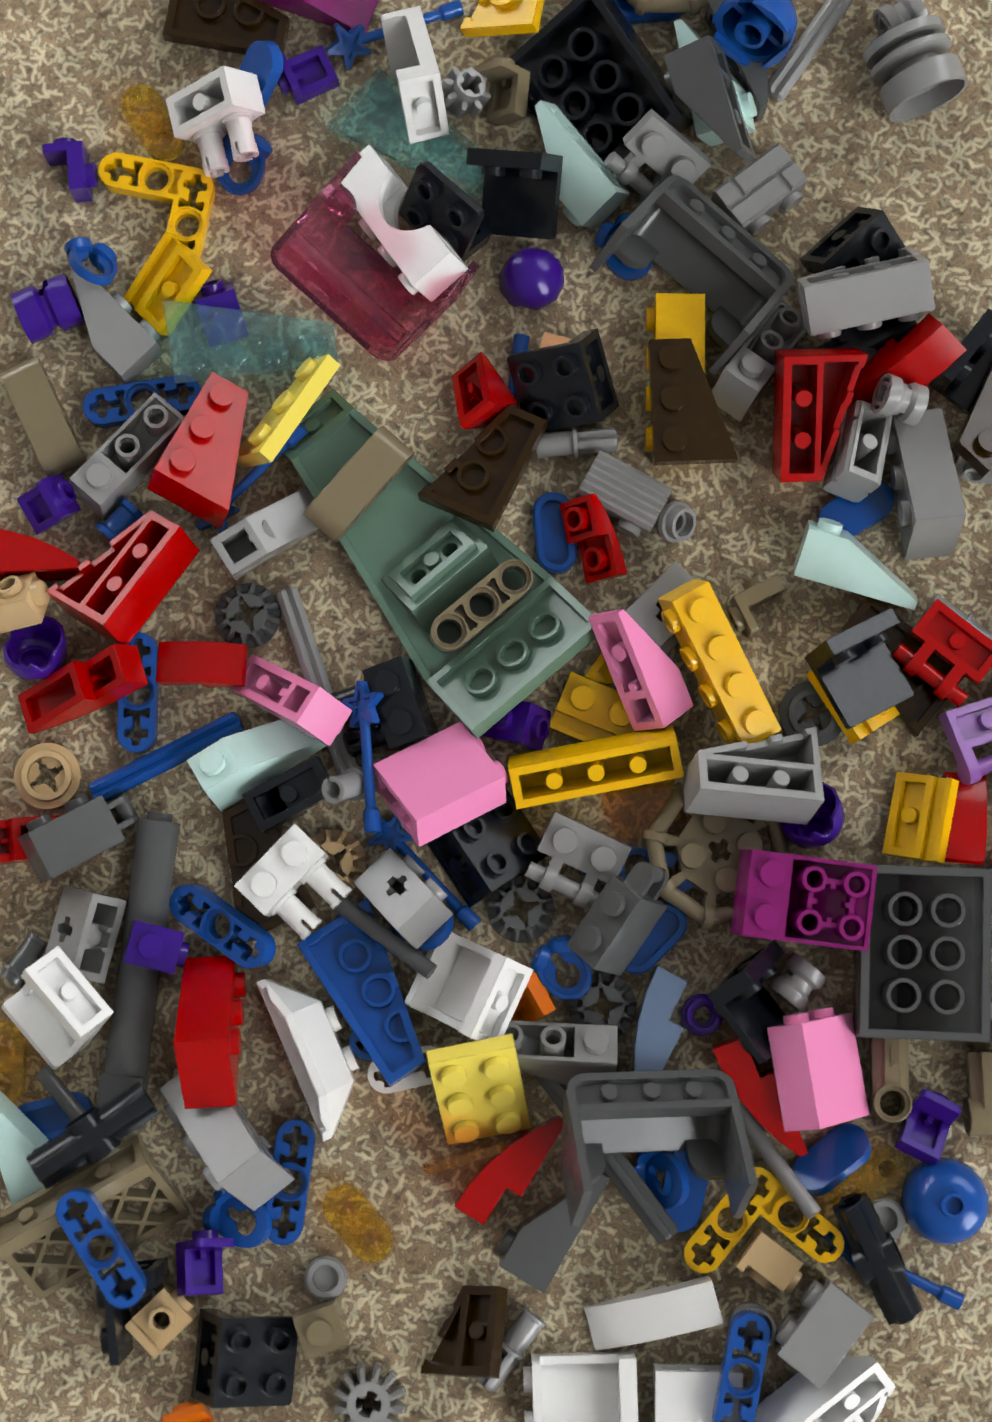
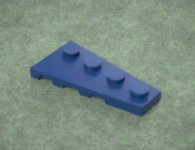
M367 898L356 905L375 919ZM341 915L297 944L390 1087L426 1064L386 948Z

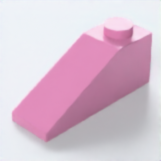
M624 609L596 613L588 617L633 731L665 728L694 706L678 666Z
M253 654L247 660L245 687H230L231 690L329 747L336 736L342 731L346 720L352 713L351 709L320 686Z

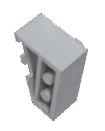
M910 246L898 249V258L880 262L879 256H873L864 259L865 265L848 269H845V266H839L796 279L803 328L811 336L816 335L817 339H830L840 336L841 330L857 327L858 330L862 331L872 330L881 327L884 320L898 318V321L908 322L922 318L923 312L935 310L929 260Z
M942 408L925 410L921 420L914 426L898 421L897 416L893 415L886 455H890L891 458L890 480L896 495L904 560L953 555L966 517V511Z
M817 727L807 728L800 734L785 737L782 734L772 735L765 741L750 744L742 741L698 750L684 772L685 813L807 825L824 802Z
M179 1074L160 1088L168 1102L164 1106L166 1114L177 1127L182 1126L186 1131L187 1135L183 1138V1141L197 1159L201 1157L207 1167L202 1172L215 1190L219 1191L221 1188H224L255 1212L261 1205L265 1204L295 1180L288 1168H284L273 1159L268 1151L272 1146L265 1136L259 1137L246 1117L249 1114L238 1099L237 1106L185 1109Z

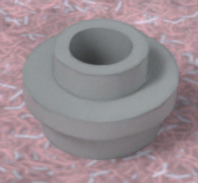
M673 501L667 504L658 520L660 536L664 540L673 543L687 540L693 534L696 527L695 513L687 504L680 501Z

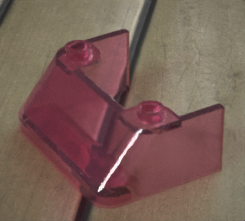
M355 151L271 248L270 256L272 263L279 272L371 355L383 361H392L399 357L459 298L480 266L473 261L468 266V270L432 302L419 291L412 295L398 279L397 276L400 273L390 266L381 255L347 225L355 215L357 205L354 196L341 182L362 157Z

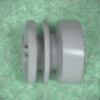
M926 15L906 21L876 38L862 55L868 70H872L870 75L874 84L883 85L879 96L891 122H905L937 110L955 99L969 84L958 55L948 53L952 42L949 35L944 34L946 29L941 16Z

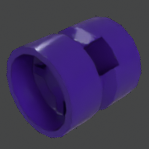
M65 273L44 280L42 289L38 290L31 285L10 295L20 323L32 344L53 336L56 327L66 331L85 323L82 309Z

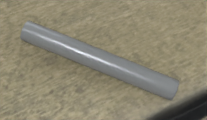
M741 1104L740 1108L748 1139L807 1220L811 1219L821 1211V1208L744 1104Z

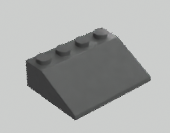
M876 865L878 867L868 952L854 950L853 1024L855 1035L868 1038L990 1042L992 869Z

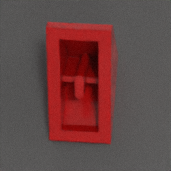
M482 352L451 376L459 425L465 430L486 428L508 405L516 406L518 404L490 360Z

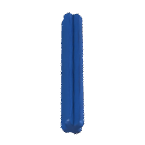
M230 712L89 784L90 792L93 798L102 795L106 802L186 762L189 758L221 738L244 731L243 723L235 712Z

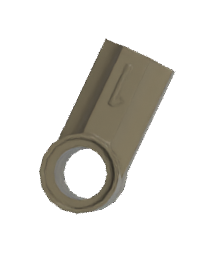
M870 1038L871 1094L869 1095L868 1106L873 1117L879 1121L886 1123L901 1122L912 1111L913 1102L909 1094L908 1039ZM887 1091L895 1093L900 1101L898 1111L891 1116L885 1114L880 1107V1099Z
M992 1051L965 1052L968 1097L964 1098L963 1113H968V1118H964L965 1131L968 1136L992 1135Z

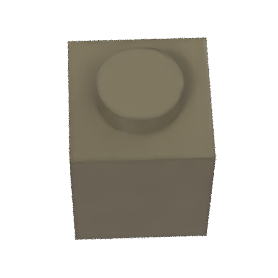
M338 1296L299 1309L292 1318L306 1361L347 1347L350 1342L351 1335Z

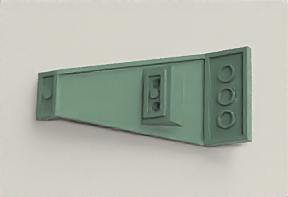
M333 388L314 403L300 423L308 430V433L294 447H289L282 455L296 468L315 499L378 428ZM412 458L339 541L426 684L478 739L596 638L588 619L592 613L548 572L496 528L492 532L420 501L418 493L427 484L431 485L437 478ZM509 559H519L530 566L533 572V582L530 589L522 598L455 652L444 653L438 651L432 645L429 631L437 616L500 564ZM506 570L502 574V582L508 589L519 590L523 587V576L517 570ZM480 595L470 600L469 605L473 614L479 617H486L491 614L492 604L488 598ZM444 622L438 626L437 635L442 642L452 644L459 640L460 630L454 623Z

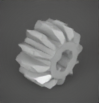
M364 1362L358 1363L356 1367L358 1379L351 1372L345 1371L341 1379L347 1387L336 1386L333 1392V1396L342 1400V1402L334 1406V1414H349L343 1422H398L393 1414H404L406 1404L396 1399L405 1395L406 1389L404 1385L390 1387L397 1378V1372L392 1370L382 1378L380 1376L382 1370L381 1362H375L372 1374H368ZM367 1391L376 1393L375 1401L381 1400V1403H374L372 1409L364 1408V1400H358V1397L365 1398Z

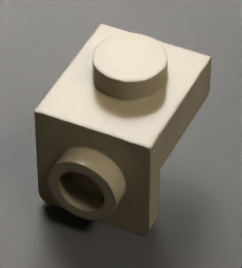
M503 56L494 57L489 62L475 66V70L483 77H486L488 79L487 82L490 83L489 94H491V98L488 100L486 122L495 126H502L525 119L531 72L516 65L513 59Z
M760 574L742 584L744 591L734 595L729 601L732 607L727 610L729 619L737 632L743 630L747 638L754 636L759 631V627L750 610L780 596L786 589L778 574L769 579L766 578L765 574Z

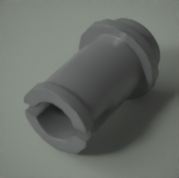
M29 931L27 937L9 962L4 961L1 964L4 969L0 975L19 988H22L25 981L21 974L26 968L45 955L48 943Z

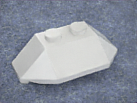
M263 979L256 982L324 1142L334 1136L356 1081L353 1071L360 1068L357 1058L350 1044L345 1047L342 1046L337 1031L343 1029V1026L333 1005L326 1008L324 1001L273 980Z
M844 1357L821 1389L798 1372L758 1404L755 1422H875L884 1407L887 1396H890L894 1391L895 1385L874 1357Z

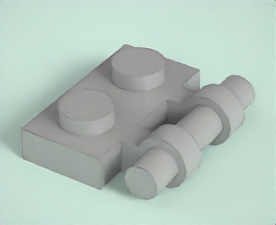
M652 109L623 137L624 146L631 152L623 159L614 151L607 156L604 162L605 166L614 172L613 177L622 185L629 184L640 193L642 201L668 176H680L693 184L711 166L710 159L706 154ZM644 163L657 172L651 180L638 171Z
M554 811L537 846L538 851L551 856L548 865L545 868L531 861L524 876L538 882V888L547 892H550L552 889L573 899L572 904L584 909L585 906L591 908L600 894L593 890L597 880L599 879L607 883L612 875L619 876L632 848L613 837L558 811ZM563 863L585 873L580 884L559 874Z

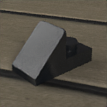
M315 755L242 794L260 832H264L308 813L307 810L325 801L321 788L323 781L327 778L330 779V776L320 756Z

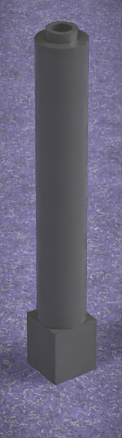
M148 812L147 819H138L113 1003L114 1012L111 1018L104 1073L100 1074L96 1106H99V1108L137 1082H140L148 1093L150 1076H147L161 971L122 961L133 920L167 928L180 824L172 823V814Z

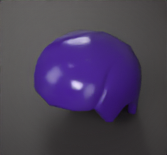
M531 247L519 250L507 259L499 274L500 292L513 307H524L534 311L539 310L557 300L564 286V269L560 261L555 258V255L544 249Z
M44 616L41 624L11 631L8 641L3 647L6 667L21 679L26 680L44 679L62 667L68 653L63 626L55 618Z
M822 782L824 802L807 825L780 822L787 840L804 849H814L835 840L840 834L845 821L844 809L835 788Z

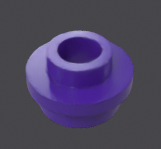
M703 993L689 997L681 1010L683 1025L689 1032L698 1036H708L715 1033L723 1022V1019L715 1011L713 1002L707 996L708 994ZM701 1006L706 1007L710 1012L709 1019L704 1023L697 1022L694 1017L695 1010Z

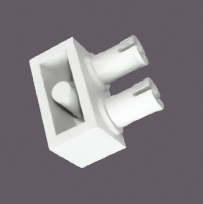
M223 65L166 99L174 138L198 144L205 177H220L224 175L223 173L230 171L223 146V138L227 134H229L234 161L246 162L252 160V157L256 158L259 155L253 134L252 122L266 112L256 74Z
M295 823L234 885L264 916L270 917L271 915L278 914L302 940L312 933L302 921L305 920L313 929H316L322 920L295 896L297 893L296 889L301 884L308 883L332 909L342 902L332 892L333 889L343 898H346L352 891L325 865L327 862L326 858L329 855Z

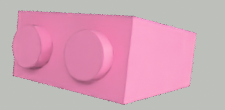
M461 721L373 764L376 791L419 847L506 803L505 784L508 783L506 770L498 760L493 762L486 753L485 746L480 737L477 739L473 734L471 735Z
M833 1007L808 1010V1012L783 1016L784 1024L767 1028L785 1132L823 1129L869 1115L852 1013L834 1014Z

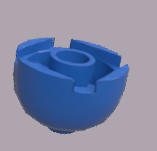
M723 0L712 20V24L715 23L717 30L714 38L723 47L724 53L741 65L748 66L749 60L763 63L761 68H769L776 65L787 54L796 34L797 16L793 2L791 0Z
M941 1157L936 1164L928 1165L920 1162L907 1174L904 1181L901 1207L905 1212L907 1223L921 1237L937 1244H957L972 1238L983 1227L989 1212L988 1193L981 1177L969 1165L953 1158Z

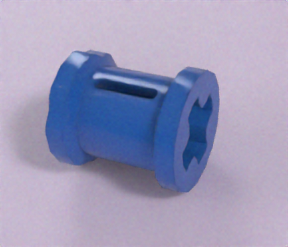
M123 496L118 500L120 504L118 508L103 523L98 522L95 525L109 541L144 515Z

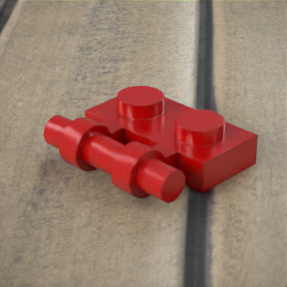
M936 599L909 632L911 636L922 643L916 652H913L901 643L892 654L896 660L904 665L902 669L912 677L916 674L934 688L932 693L941 700L947 698L954 705L960 707L969 694L956 684L963 676L975 685L980 683L992 667V640L939 599ZM932 653H935L952 667L945 676L926 662Z

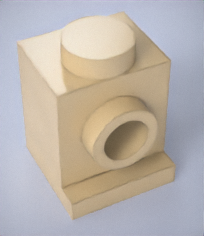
M35 572L20 576H8L0 581V634L43 622L47 606L50 602V595L46 592L48 589L46 583L40 580Z
M757 1226L732 1260V1263L742 1272H744L747 1266H750L751 1270L747 1275L766 1290L775 1285L782 1292L789 1294L797 1286L803 1274L799 1271L803 1263Z
M168 1283L124 1327L154 1359L198 1315L192 1309L196 1304L191 1296H177V1287L174 1289ZM156 1313H166L170 1319L169 1325L166 1327L160 1326L155 1320Z

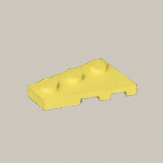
M327 354L314 359L308 358L300 365L294 375L296 377L295 381L287 390L279 395L270 411L240 445L237 460L238 466L248 468L273 462L340 367V364L334 358Z

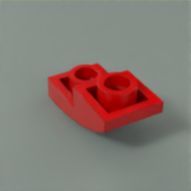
M588 494L561 503L560 509L567 544L579 545L586 584L599 583L627 575L618 538L597 495Z
M203 641L159 642L156 683L163 686L201 684L207 688L245 687L248 646L237 643Z
M945 772L941 778L947 777L959 781L945 862L982 865L985 860L987 839L986 775L982 776L979 782L966 786L960 781L956 772Z

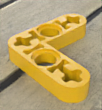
M125 153L106 155L98 166V174L103 185L109 191L116 194L172 204L166 232L179 237L178 240L183 245L194 247L192 251L201 259L215 199V186L212 178L205 177L203 169ZM118 165H122L125 173L137 176V168L139 167L138 186H134V179L130 176L120 175L118 181H113L111 174L108 173L109 170L116 171ZM162 172L168 176V183L163 189L151 190L146 186V181L152 173ZM196 180H201L206 191H199L197 193L195 203L198 209L190 206L192 195L187 186H194ZM193 218L199 222V228L194 235L182 236L177 232V226L182 219Z
M754 1166L757 1178L761 1174L767 1178L764 1186L768 1192L765 1196L755 1194L749 1204L755 1206L756 1209L751 1215L745 1210L740 1228L734 1232H726L718 1225L717 1218L719 1212L726 1207H730L726 1192L684 1246L686 1264L693 1271L706 1274L713 1272L719 1267L759 1215H762L811 1258L820 1263H830L837 1260L844 1250V1239L842 1233L818 1213L814 1216L818 1219V1223L812 1227L821 1235H826L829 1231L834 1234L831 1240L835 1246L834 1251L829 1253L823 1250L820 1254L816 1253L814 1249L817 1247V1243L807 1233L804 1240L800 1241L796 1235L807 1227L810 1219L807 1220L803 1214L802 1220L798 1225L793 1227L783 1225L779 1221L778 1210L784 1203L794 1201L777 1177L762 1167ZM708 1225H711L717 1235L729 1240V1243L722 1248L717 1241L710 1251L714 1260L710 1264L703 1260L698 1265L693 1261L696 1254L691 1248L695 1243L701 1246L707 1243L711 1235L704 1233V1230Z

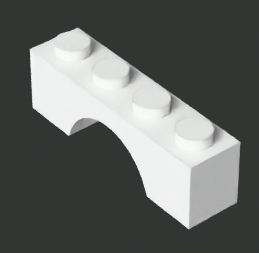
M370 144L333 177L343 190L338 195L341 201L353 214L359 212L362 218L358 221V224L373 241L377 238L382 245L377 250L390 266L394 268L398 265L402 273L397 277L412 295L419 291L432 302L468 270V267L450 243L431 225L410 231L399 229L398 210L408 188L389 162Z

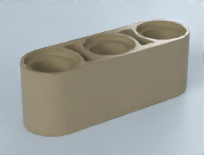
M35 356L0 372V377L47 477H51L81 465L87 459L83 450L80 451L79 449L81 447L67 415L63 414V406L50 378L47 379L46 377L48 374L38 356Z
M382 425L319 493L303 515L336 543L404 469L415 453Z
M509 559L500 564L437 616L429 631L432 645L438 651L444 653L455 652L522 598L530 589L533 582V572L530 566L519 559ZM514 569L520 572L524 579L523 587L519 590H510L505 587L502 582L504 571ZM481 595L488 598L492 604L491 614L486 617H479L473 614L469 605L473 597ZM444 622L454 623L460 630L459 640L452 644L442 642L437 635L438 626Z

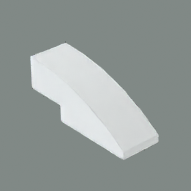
M709 1275L668 1287L667 1285L658 1286L584 1307L595 1351L664 1339L724 1324L713 1282Z

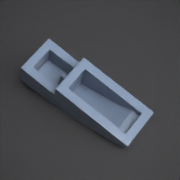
M655 966L652 971L636 1017L632 1044V1071L663 1070L684 1029L669 1019L688 981L659 966Z

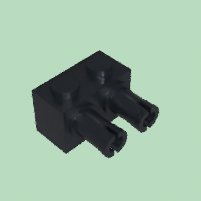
M398 656L362 670L364 681H367L370 693H383V698L375 707L380 721L378 724H370L372 749L387 745L389 750L401 751L438 733L412 659ZM355 685L339 692H333L331 695L342 703L343 699L354 697ZM360 728L345 732L344 739L346 743L357 742L347 746L352 757L362 754Z

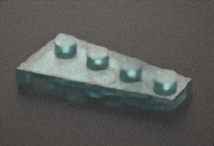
M380 67L377 68L327 125L329 132L339 137H346L363 148L370 144L378 153L395 160V163L408 169L416 170L417 166L424 160L431 162L474 200H477L483 194L484 175H481V166L466 165L467 148L479 147L450 123H448L450 135L410 144L398 82Z
M163 299L175 384L207 380L211 372L227 378L298 369L308 358L314 359L327 354L338 362L333 322Z

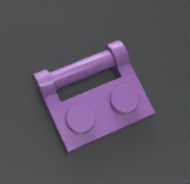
M992 697L939 715L938 717L957 762L956 770L960 781L967 786L979 782L982 776L992 773V755L977 760L973 748L992 742Z

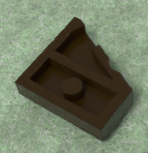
M462 1286L453 1304L452 1314L445 1320L438 1333L442 1341L432 1360L425 1359L421 1366V1373L431 1376L499 1379L508 1289L500 1286Z

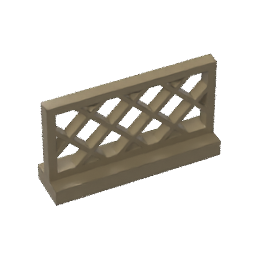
M137 1134L121 1143L112 1152L95 1163L82 1165L50 1188L46 1189L44 1187L1 1211L0 1261L4 1259L39 1300L89 1273L80 1256H74L76 1249L66 1233L54 1231L61 1227L56 1217L57 1204L62 1196L75 1188H86L92 1191L100 1203L108 1199H114L111 1210L106 1211L113 1224H134L132 1231L121 1235L129 1249L190 1215V1211L186 1202L148 1155L145 1143ZM148 1176L152 1178L148 1189L129 1188ZM73 1198L70 1199L72 1207L67 1211L68 1215L71 1218L79 1216L84 1224L88 1222L84 1216V1212L89 1208L88 1204L85 1201L77 1203ZM124 1200L143 1201L139 1213L122 1212L120 1210ZM153 1202H166L173 1205L172 1208L161 1214L149 1213ZM82 1230V1231H79L78 1233L80 1234L81 1238L83 1239L84 1236H85L87 1233H82V1232H83V1230ZM98 1235L90 1241L89 1246H97L95 1252L91 1253L93 1257L98 1260H106L112 1256L114 1246L108 1237ZM31 1243H38L34 1254L16 1253ZM47 1244L67 1245L64 1256L44 1255ZM39 1267L59 1268L58 1273L42 1282L36 1276Z

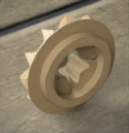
M41 743L29 748L19 758L14 771L15 787L21 798L33 807L46 810L60 807L71 800L78 793L80 781L83 777L79 760L66 747L55 743ZM40 761L51 770L64 768L55 777L57 791L47 783L33 786L43 776Z
M324 830L310 837L325 852H329L333 856L339 852L342 853L345 849L347 850L343 855L344 858L339 862L345 876L342 877L340 873L331 871L352 890L356 888L353 882L366 870V855L360 842L354 836L342 830Z

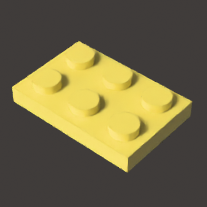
M513 1033L426 1051L448 1145L468 1143L476 1139L500 1134H512L531 1128Z

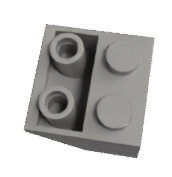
M826 1276L820 1283L815 1279L809 1283L799 1298L803 1305L794 1318L789 1314L783 1318L776 1328V1343L774 1344L778 1356L820 1389L874 1318L868 1310Z

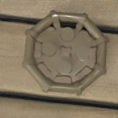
M677 783L671 787V795L649 829L643 830L642 840L646 842L650 864L664 868L668 874V883L659 897H662L698 922L699 928L709 930L711 926L732 922L734 904L716 908V895L735 891L740 849L762 850V840L758 836L757 830L767 826L772 852L790 854L789 847L780 822L763 820L749 822L743 818L685 813L683 785ZM680 810H682L688 819L677 836L666 833ZM722 841L726 845L727 857L726 859L720 858L714 862L710 859L713 852L708 846L711 842L718 844ZM664 847H673L674 853L677 854L678 873L669 876ZM686 880L703 893L701 903L677 887Z

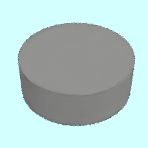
M888 1197L872 1199L871 1201L879 1215L885 1232L889 1231L893 1239L898 1238L906 1225V1216L903 1208L896 1201Z
M329 1254L314 1258L306 1268L304 1275L305 1286L309 1293L321 1300H330L340 1295L348 1280L345 1264L338 1257Z

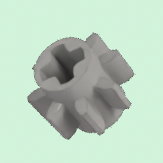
M472 66L461 72L458 68L453 67L447 75V79H444L442 82L443 94H445V108L454 114L456 119L468 113L472 118H476L483 109L482 106H485L491 98V94L485 91V82L488 79L476 70H473Z

